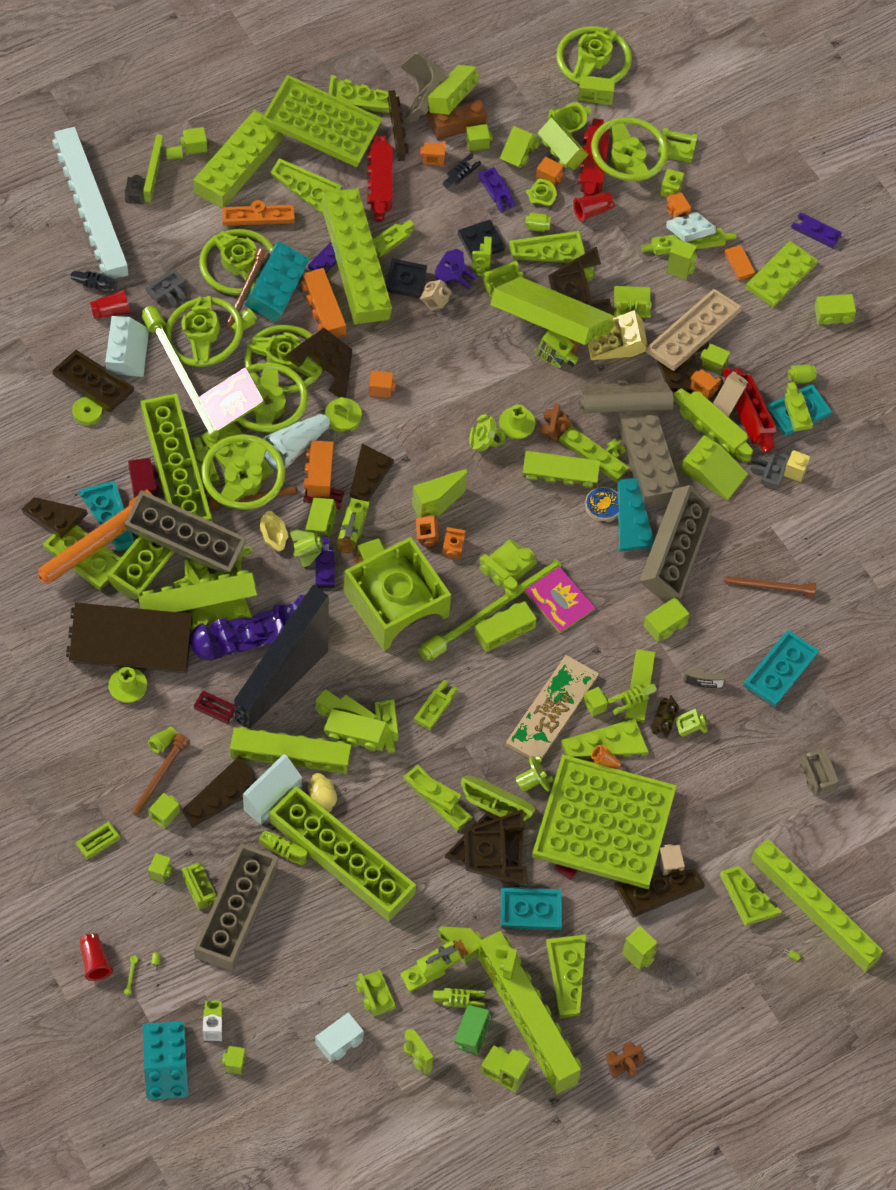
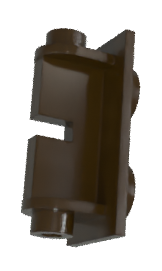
M670 695L669 699L664 698L660 701L656 714L662 717H655L651 726L653 734L658 735L662 733L666 739L673 728L675 716L679 711V705L672 695Z

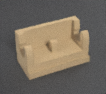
M733 371L727 377L713 404L729 417L748 382Z

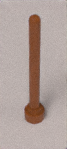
M257 248L254 254L255 263L234 305L238 312H240L261 265L267 262L270 257V253L263 249ZM231 314L225 325L227 329H231V326L235 323Z
M297 487L282 488L275 497L296 494L298 489ZM271 490L244 496V498L237 502L258 500ZM212 496L207 497L210 511L221 508L222 504L218 503Z
M731 576L724 578L727 584L800 592L803 595H807V597L815 598L816 583L813 582L798 585Z
M179 733L175 736L172 750L133 808V815L140 814L179 752L188 747L190 740L186 736Z

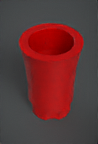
M608 192L574 198L573 200L574 213L580 222L614 208L613 197Z
M125 290L90 302L94 319L131 314Z
M92 933L82 936L80 938V950L83 958L85 979L88 981H99L107 978L112 974L113 968L107 959L99 935Z

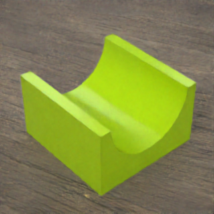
M411 537L345 570L344 594L383 651L389 649L394 638L417 619L431 614H439L442 620L450 616L451 594Z

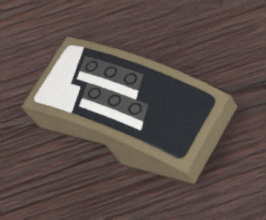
M704 668L685 670L683 676V683L701 688H724L726 681L724 672L705 675Z

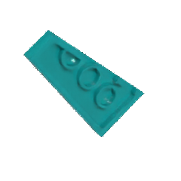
M637 478L619 480L617 483L619 505L618 552L652 548L654 538Z
M115 481L78 490L79 495L99 525H102L124 509ZM125 531L111 541L117 552L129 549L134 543L132 532Z

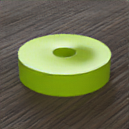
M87 397L80 398L72 407L73 418L80 425H94L102 417V407Z

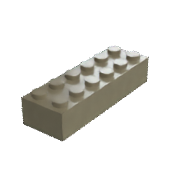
M656 410L614 412L633 478L638 480L645 508L669 504L673 490L680 488V484Z
M691 485L673 490L639 581L664 603L674 597L677 600L681 598L714 506Z
M142 490L124 524L127 531L230 576L246 544V537Z
M240 843L194 947L196 959L233 972L278 869V856Z

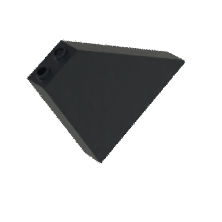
M316 585L311 586L235 697V720L241 726L245 725L250 729L328 653L329 596Z

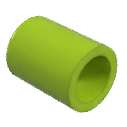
M182 146L166 147L167 160L183 158Z

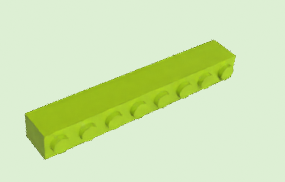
M769 839L754 850L751 861L861 969L867 972L880 960L883 950Z

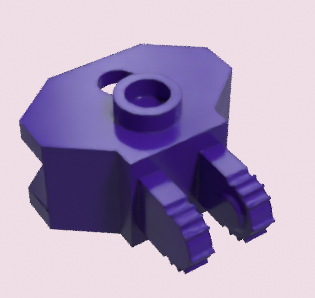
M461 250L447 251L435 269L436 281L442 280L446 284L452 282L455 284L459 283L463 287L470 289L471 284L461 278L462 274L473 280H476L478 276L464 264V254Z

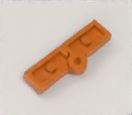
M256 200L252 202L251 206L222 207L223 226L295 224L294 205H270L265 208L263 201Z

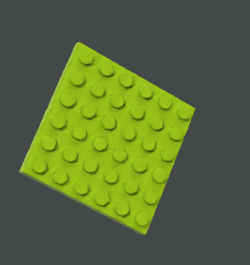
M562 754L532 857L649 889L677 785Z

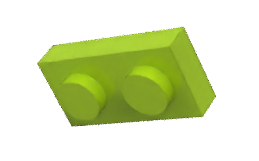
M429 776L425 778L417 790V795L449 813L453 811L461 799V794Z

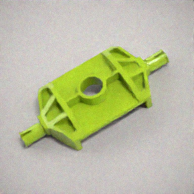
M250 546L243 549L230 577L238 576L237 572L242 571V558L252 554ZM186 559L184 560V578L173 582L176 588H180L182 583L192 582V585L200 583L199 580L211 578V581L218 580V576L224 574L220 572L210 574L208 570L211 568L194 560L188 562Z

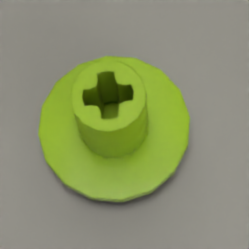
M520 404L504 410L499 418L500 430L510 439H524L530 436L536 425L533 414Z
M124 667L112 674L108 689L115 700L122 703H133L145 695L147 680L140 670Z
M533 755L529 757L531 769L516 777V781L523 792L538 784H541L546 791L552 789L551 783L554 781V777L547 776L540 764L542 761L540 755L538 757Z

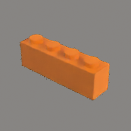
M324 268L303 273V281H300L303 292L306 291L307 304L312 306V316L314 321H318V331L324 327L337 338L346 336V324Z

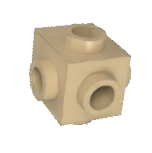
M442 280L431 281L426 284L420 299L430 310L443 308L447 304L452 291Z

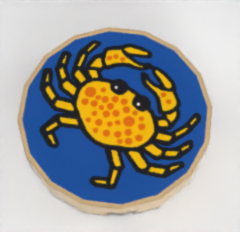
M598 487L591 490L585 501L587 514L599 522H611L616 519L619 512L617 492L608 487Z

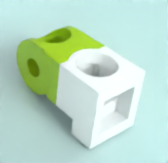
M205 1000L203 1041H222V1001Z

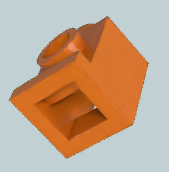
M442 141V144L424 142V147H420V157H423V165L444 166L446 141Z
M682 192L671 194L667 197V211L673 216V219L691 213V206Z
M701 369L692 375L690 388L695 392H700L709 399L719 390L721 379L719 377L715 379L710 373H706Z
M434 515L416 518L417 540L425 547L434 546L435 542H439V521Z
M447 527L442 556L449 559H461L466 530Z

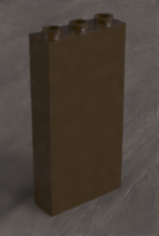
M76 602L75 607L71 608L70 618L73 619V626L69 627L68 632L71 644L66 649V657H69L71 663L122 668L130 667L187 674L193 615L191 613Z

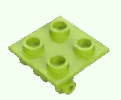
M614 286V317L635 310L641 318H650V287Z

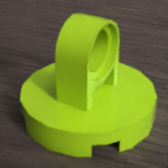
M340 397L331 401L325 410V415L330 420L329 428L339 433L355 430L362 420L360 406L348 398Z
M487 414L477 418L478 424L476 428L472 426L469 436V444L473 446L472 449L482 452L489 446L496 448L505 443V433L496 428L495 418ZM495 434L499 436V443L494 440Z

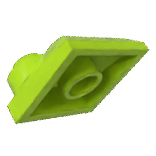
M511 538L489 556L508 572L515 581H518L538 562L531 549L523 548Z

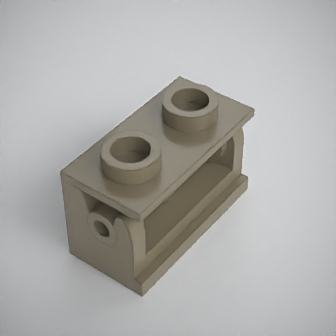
M822 748L806 755L804 753L799 766L801 772L805 773L807 777L808 789L812 790L814 796L835 791L839 780L826 749Z

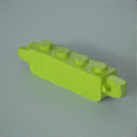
M682 388L673 394V399L680 406L679 412L684 419H688L698 431H701L708 438L721 445L732 458L736 456L743 463L751 461L753 450L746 443L747 433L700 392L689 394Z

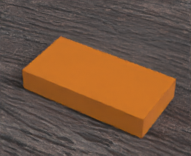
M742 245L725 249L724 254L738 281L755 276V271Z

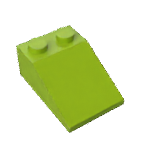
M705 435L683 460L681 470L682 473L727 501L748 476V473L721 445Z
M460 470L414 485L412 506L417 517L434 515L438 518L466 491L467 470Z

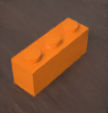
M311 441V447L307 448L306 459H309V463H305V474H308V478H304V489H307V496L329 498L333 442Z

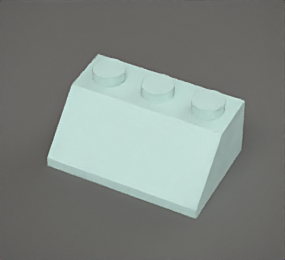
M112 316L105 361L106 369L115 375L144 377L149 329L130 317Z
M285 754L243 793L244 811L260 825L265 821H269V812L296 786L300 789L302 788V776Z

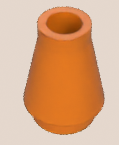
M598 745L592 752L591 758L597 764L618 769L621 765V760L606 746Z

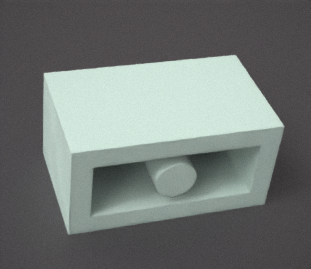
M347 1013L315 1036V1044L327 1059L332 1062L335 1059H341L349 1048H355L361 1044L364 1031L353 1017Z

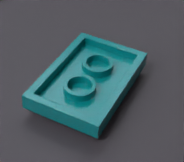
M813 384L798 390L804 396L813 424L831 416V409ZM785 397L766 405L775 425L785 437L794 433V429L784 402Z
M501 888L500 929L561 930V889Z

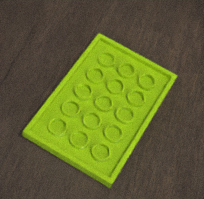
M287 75L262 117L261 124L358 167L383 118Z

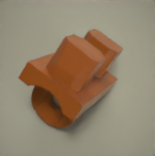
M629 1042L622 1047V1054L618 1055L616 1051L606 1054L609 1074L612 1078L625 1071L631 1077L637 1075L636 1066L645 1062L641 1045L635 1046L632 1042Z

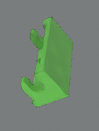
M471 1005L467 1006L454 1043L459 1045L458 1048L460 1050L479 1055L492 1020L489 1010Z

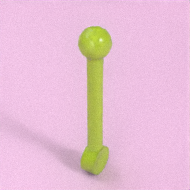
M135 955L130 957L131 968L127 988L124 990L126 996L132 994L131 984L135 964L138 963V957Z

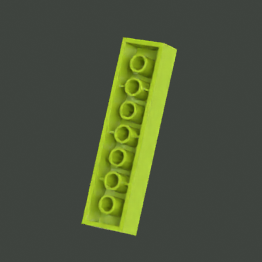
M358 188L323 192L321 207L354 325L390 320L392 306Z
M177 393L140 401L141 413L165 501L212 522Z
M296 786L269 812L270 824L293 843L305 848L308 852L307 855L388 922L416 895V884L299 787Z
M498 931L479 941L477 957L557 1095L578 1084L582 1065L577 1057H573L568 1040L562 1038L560 1026L557 1022H553L550 1017L551 1011L546 1004L543 1005L538 988L532 986L528 971L523 970L521 967V959L518 954L511 980L503 978L504 971L500 970L503 958L496 957L497 945L511 946V942L507 936Z

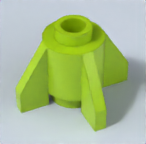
M298 529L291 531L292 540H298L294 542V557L303 556L300 558L303 567L311 565L321 553V548L324 547L322 538L314 533Z

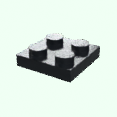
M491 219L458 230V236L471 261L472 251H480V244H484V237H492V255L505 251V245Z
M392 258L385 282L387 292L420 298L428 265Z

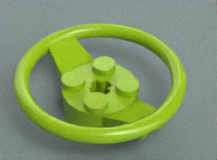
M587 26L571 31L561 40L557 48L556 58L563 74L571 81L580 85L581 75L590 76L594 69H601L603 65L610 61L613 50L612 43L615 40L622 47L625 54L623 68L615 76L609 78L615 79L616 83L628 73L631 67V50L627 42L616 31L609 30L608 27ZM584 34L578 42V61L572 73L564 62L563 52L569 41Z
M621 117L604 123L595 132L591 143L592 155L598 166L610 176L624 181L641 182L642 180L650 179L662 170L668 158V145L663 134L649 122L638 118ZM625 124L643 127L650 131L659 141L661 157L657 165L651 170H648L644 164L647 154L645 147L639 142L638 138L630 136ZM608 129L611 131L613 143L610 163L614 169L603 161L598 150L599 140Z
M233 229L222 231L214 235L203 247L199 259L201 273L206 282L214 289L225 294L239 296L242 288L224 286L210 275L207 269L208 253L216 245L221 251L223 267L234 276L241 275L246 281L255 263L254 254L256 252L254 242L247 237L262 243L269 253L274 247L273 244L263 235L251 230ZM238 236H245L246 239L238 238ZM259 269V272H258V274H257V276H256V278H255V280H254V282H253V284H252V286H251V289H250L248 295L250 294V292H251V290H252V288H253V286H254V284H255V282H256V280H257V278H258V276H259V274H260V272H261L260 269Z
M211 296L198 297L184 303L173 312L166 323L164 332L182 364L193 367H205L223 361L235 351L242 339L243 322L237 309L229 302ZM213 305H218L225 308L233 316L236 324V333L226 350L210 358L211 343L217 340V335L220 331V322L217 314L213 311ZM190 308L192 311L188 312L186 316L184 314L181 324L189 343H191L194 359L181 355L175 349L171 338L176 320Z
M276 325L268 327L253 336L245 350V367L252 365L253 352L266 356L267 362L282 364L308 376L309 378L304 381L306 388L311 386L321 375L323 368L309 357H306L300 367H297L284 357L301 344L297 336L287 332L296 333L308 339L313 335L309 331L294 325ZM284 332L283 335H278L276 337L275 335H273L272 337H266L273 333ZM256 372L250 373L253 381L259 385L261 378ZM297 384L279 386L283 389V393L300 391Z
M264 362L246 367L249 374L263 370L260 384L256 386L265 403L250 412L256 418V423L250 422L244 417L237 420V422L250 430L257 431V433L265 432L269 434L270 432H276L295 424L304 414L308 403V391L302 378L291 368L278 363ZM279 371L291 377L298 385L301 401L297 411L289 419L274 424L275 420L281 416L283 417L286 411L285 395L283 389L279 387Z
M233 435L220 440L208 451L202 464V479L208 493L218 503L228 508L250 510L267 504L279 493L285 479V466L280 453L268 441L253 435ZM232 443H252L243 457L238 456L227 465L224 477L225 487L221 494L218 493L213 487L209 476L210 464L215 454L223 447ZM267 450L273 456L278 470L274 487L268 494L258 500L237 502L244 498V496L255 495L260 490L262 485L261 466Z

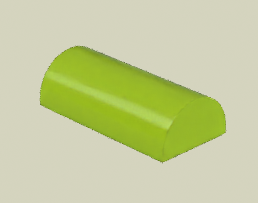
M138 536L108 573V580L124 596L130 599H138V596H141L142 592L145 591L175 552Z

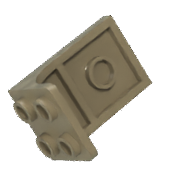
M415 52L401 65V69L414 79L417 86L416 96L403 119V123L407 126L413 121L417 122L421 114L425 115L429 110L428 96L442 82L441 78L445 73V70L438 64H435L420 52Z

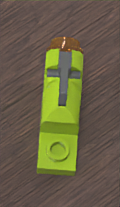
M351 498L338 537L337 545L339 551L352 553L356 548V544L363 531L370 502Z
M461 939L450 941L416 960L417 965L400 973L408 991L411 993L445 975L444 970L464 959L468 952Z

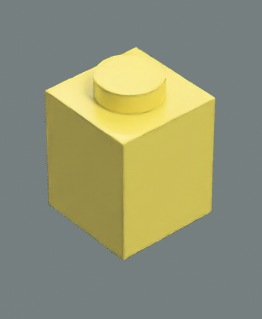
M793 450L787 462L784 476L802 482L810 456Z

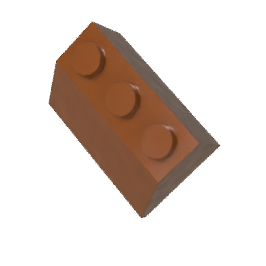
M475 98L460 102L449 115L430 113V110L425 114L437 140L465 133L466 127L487 123V112L481 100Z

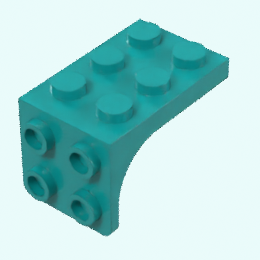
M184 1021L143 1024L146 1098L148 1100L187 1097L188 1081Z

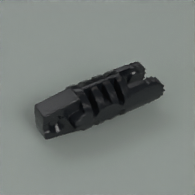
M472 152L446 174L448 178L442 183L446 189L453 183L457 186L482 164L480 161H476L472 167L470 166L468 161L474 156Z
M88 270L86 273L72 271L70 274L72 281L83 283L84 287L116 291L118 281L104 274Z

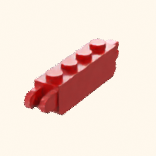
M593 118L588 132H584L583 142H587L586 146L583 145V149L587 152L588 156L580 164V170H583V174H579L578 184H581L580 192H584L583 197L602 192L604 171L594 160L591 143L595 132L604 124V119ZM609 129L603 133L598 144L600 156L605 163Z
M375 136L374 143H371V151H368V161H371V165H368L367 176H371V179H367V190H371V194H367V204H371L370 212H374V220L379 223L385 219V212H389L392 209L393 147L387 144L386 136Z
M730 367L724 369L723 375L725 379L733 372ZM735 367L733 371L748 382L735 405V409L752 444H759L764 453H769L775 447L773 435L776 433V425L751 374H744L740 367Z

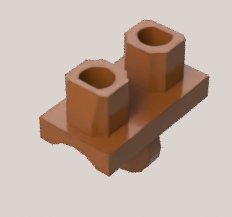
M554 404L553 409H545L544 419L546 422H550V424H542L540 429L542 436L551 437L553 442H558L560 433L571 428L573 424L572 420L568 418L569 415L564 414L560 410V404Z

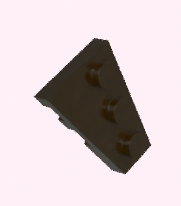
M362 443L352 481L350 497L368 502L393 466L394 459Z
M34 497L21 509L25 516L61 539L88 515L86 509Z

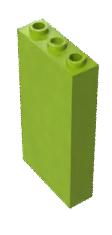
M523 277L494 288L490 305L583 345L610 333L614 326L613 315Z

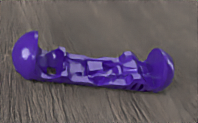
M298 595V598L288 605H274L271 610L258 613L251 618L244 617L229 621L223 618L213 622L209 627H205L201 623L192 631L190 638L191 648L200 659L213 661L226 657L227 654L232 655L233 652L236 654L273 643L285 626V621L289 620L305 595Z

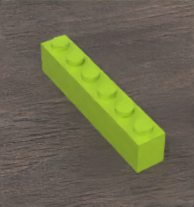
M244 570L237 572L238 576L230 577L229 574L218 576V580L211 581V578L199 580L200 583L192 585V582L180 584L181 587L173 589V586L161 588V592L154 593V590L144 591L142 596H138L141 609L184 612L258 596L254 573Z
M246 727L233 729L230 757L237 758L241 756L242 759L275 763L285 754L295 767L347 774L351 756V744H347L344 741L331 742L323 738L310 739L302 735L290 736L286 733L276 734L269 733L266 730L255 731Z

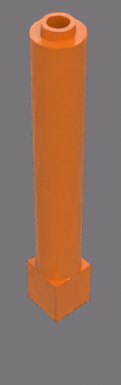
M138 496L129 501L128 507L38 568L39 573L37 576L40 581L51 584L127 531L124 524Z

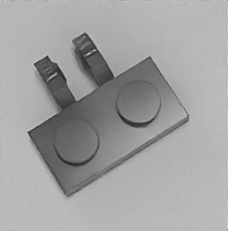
M173 269L148 285L146 292L156 303L166 298L167 302L172 307H175L177 302L171 294L175 292L176 296L181 301H184L186 296L180 288L186 284V280Z
M774 450L770 458L757 455L754 457V462L759 464V466L753 464L750 467V471L759 476L763 475L761 484L778 489L790 456Z

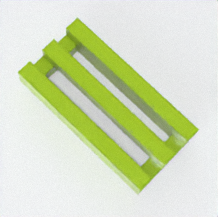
M108 821L75 844L80 849V852L84 854L86 860H88L121 838ZM107 829H110V831H108V832L105 833L104 835H102V836L96 838L93 842H91V843L88 844L87 846L83 847L84 844H86V843L89 842L90 840L94 839L95 837H97L98 835H100L101 833H103V832L106 831Z

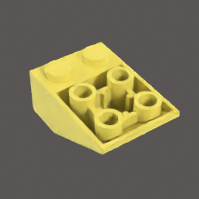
M635 310L613 318L614 326L612 331L588 343L591 360L633 357L645 352L646 347H648L643 320Z

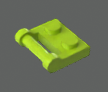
M663 128L662 134L668 145V159L692 163L698 134L689 135L670 131L669 128ZM667 137H669V138H674V139H678V140H683V141H688V142H691V143H690V144H686V143L671 141V140H667ZM659 145L658 154H657L658 157H661V146H660V145Z
M406 1030L404 1034L406 1043L404 1044L403 1051L406 1055L413 1057V1063L417 1070H422L426 1075L432 1071L433 1055L415 1030Z

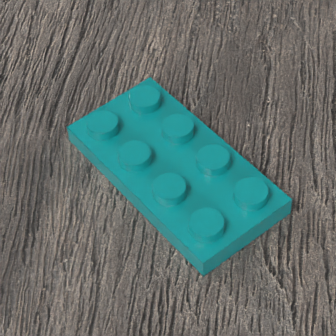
M787 630L747 678L743 687L775 708L816 658L819 650L790 630Z

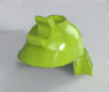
M573 102L561 109L551 108L548 114V121L552 117L561 123L572 136V133L578 131L586 124L587 115L591 114L592 110L589 105L583 107L580 103Z

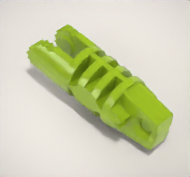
M642 683L607 700L610 704L621 699L623 706L613 710L614 715L649 700L648 695L657 691L655 684L644 687Z
M264 831L260 836L259 844L271 852H275V854L299 865L306 864L308 852L305 848L268 831Z
M444 988V991H433V1002L443 1003V1006L467 1008L468 1005L485 1009V1003L469 1001V997L484 998L486 997V991Z

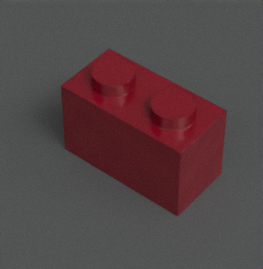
M151 458L129 460L128 467L134 498L139 495L141 490L145 491L147 489L153 496L157 497L156 492L160 491L158 480H154L157 471L156 465L151 464Z

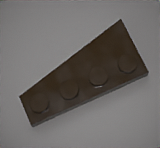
M241 756L237 757L182 809V813L192 828L241 801L243 793L257 781Z
M696 869L672 872L670 875L662 877L659 875L652 876L649 889L627 883L622 884V882L614 883L617 893L632 918L699 891L705 886Z

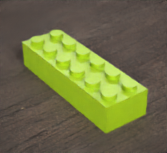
M254 110L193 179L194 193L220 208L225 207L284 139V134L261 124L264 114Z

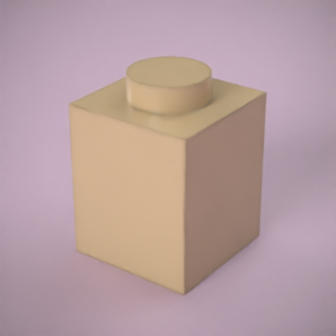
M667 844L661 847L658 858L662 876H668L672 872L684 871L685 866L680 845Z

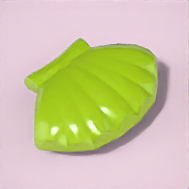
M541 178L537 179L531 189L525 190L532 205L538 203L543 206H552L557 197L556 188L552 182Z

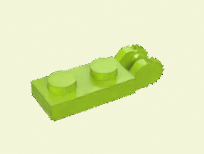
M486 554L481 556V572L485 576L488 575L497 586H501L505 590V594L510 598L519 596L518 582Z
M443 680L416 714L414 722L431 731L456 695L458 687L454 686L445 695L443 691L447 688L448 682Z

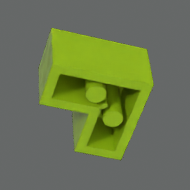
M493 1046L481 1064L480 1073L516 1094L528 1075L531 1059L521 1050L516 1051L512 1049L509 1053L502 1047Z

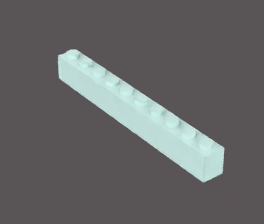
M75 127L54 132L53 146L55 150L59 151L57 155L60 164H64V176L69 178L68 186L70 191H74L73 199L75 204H79L78 212L80 218L85 220L83 222L85 231L90 233V245L96 249L94 250L95 258L101 262L99 264L101 274H105V276L113 279L128 276L127 262Z

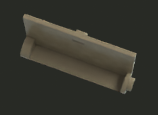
M619 380L618 383L578 385V390L582 395V399H579V408L583 410L584 414L673 410V392L665 381L627 383V380Z

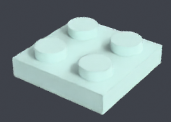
M692 212L689 215L675 217L672 220L666 221V228L685 242L716 233V227L698 212Z

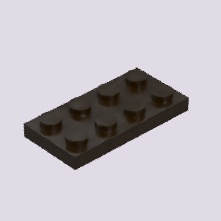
M78 350L70 354L52 372L53 376L110 413L134 392V386Z

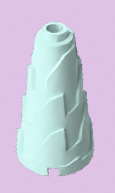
M318 414L278 430L263 439L277 449L286 469L310 447L311 441H316L329 428L330 420L326 415ZM267 451L265 454L266 459L277 469L273 456Z

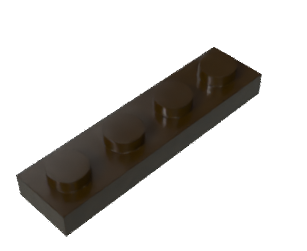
M388 90L387 101L398 162L405 161V155L408 154V145L404 143L403 139L406 138L405 128H401L403 116L402 112L398 110L400 98L396 96L395 90Z

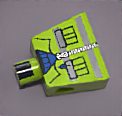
M548 330L543 336L535 353V356L557 368H561L565 362L574 367L579 360L577 356L571 353L574 344L565 336Z

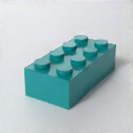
M278 240L271 250L270 257L265 262L244 306L276 323L283 314L310 258Z

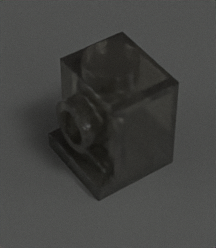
M140 175L128 177L125 189V203H144L143 190L145 178H142Z

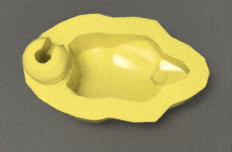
M267 511L261 518L260 532L263 534L265 544L269 545L274 551L280 552L285 547L288 532L283 520L275 515L273 511Z
M315 773L312 775L308 785V794L326 811L331 812L332 807L337 802V793L334 785L323 774Z

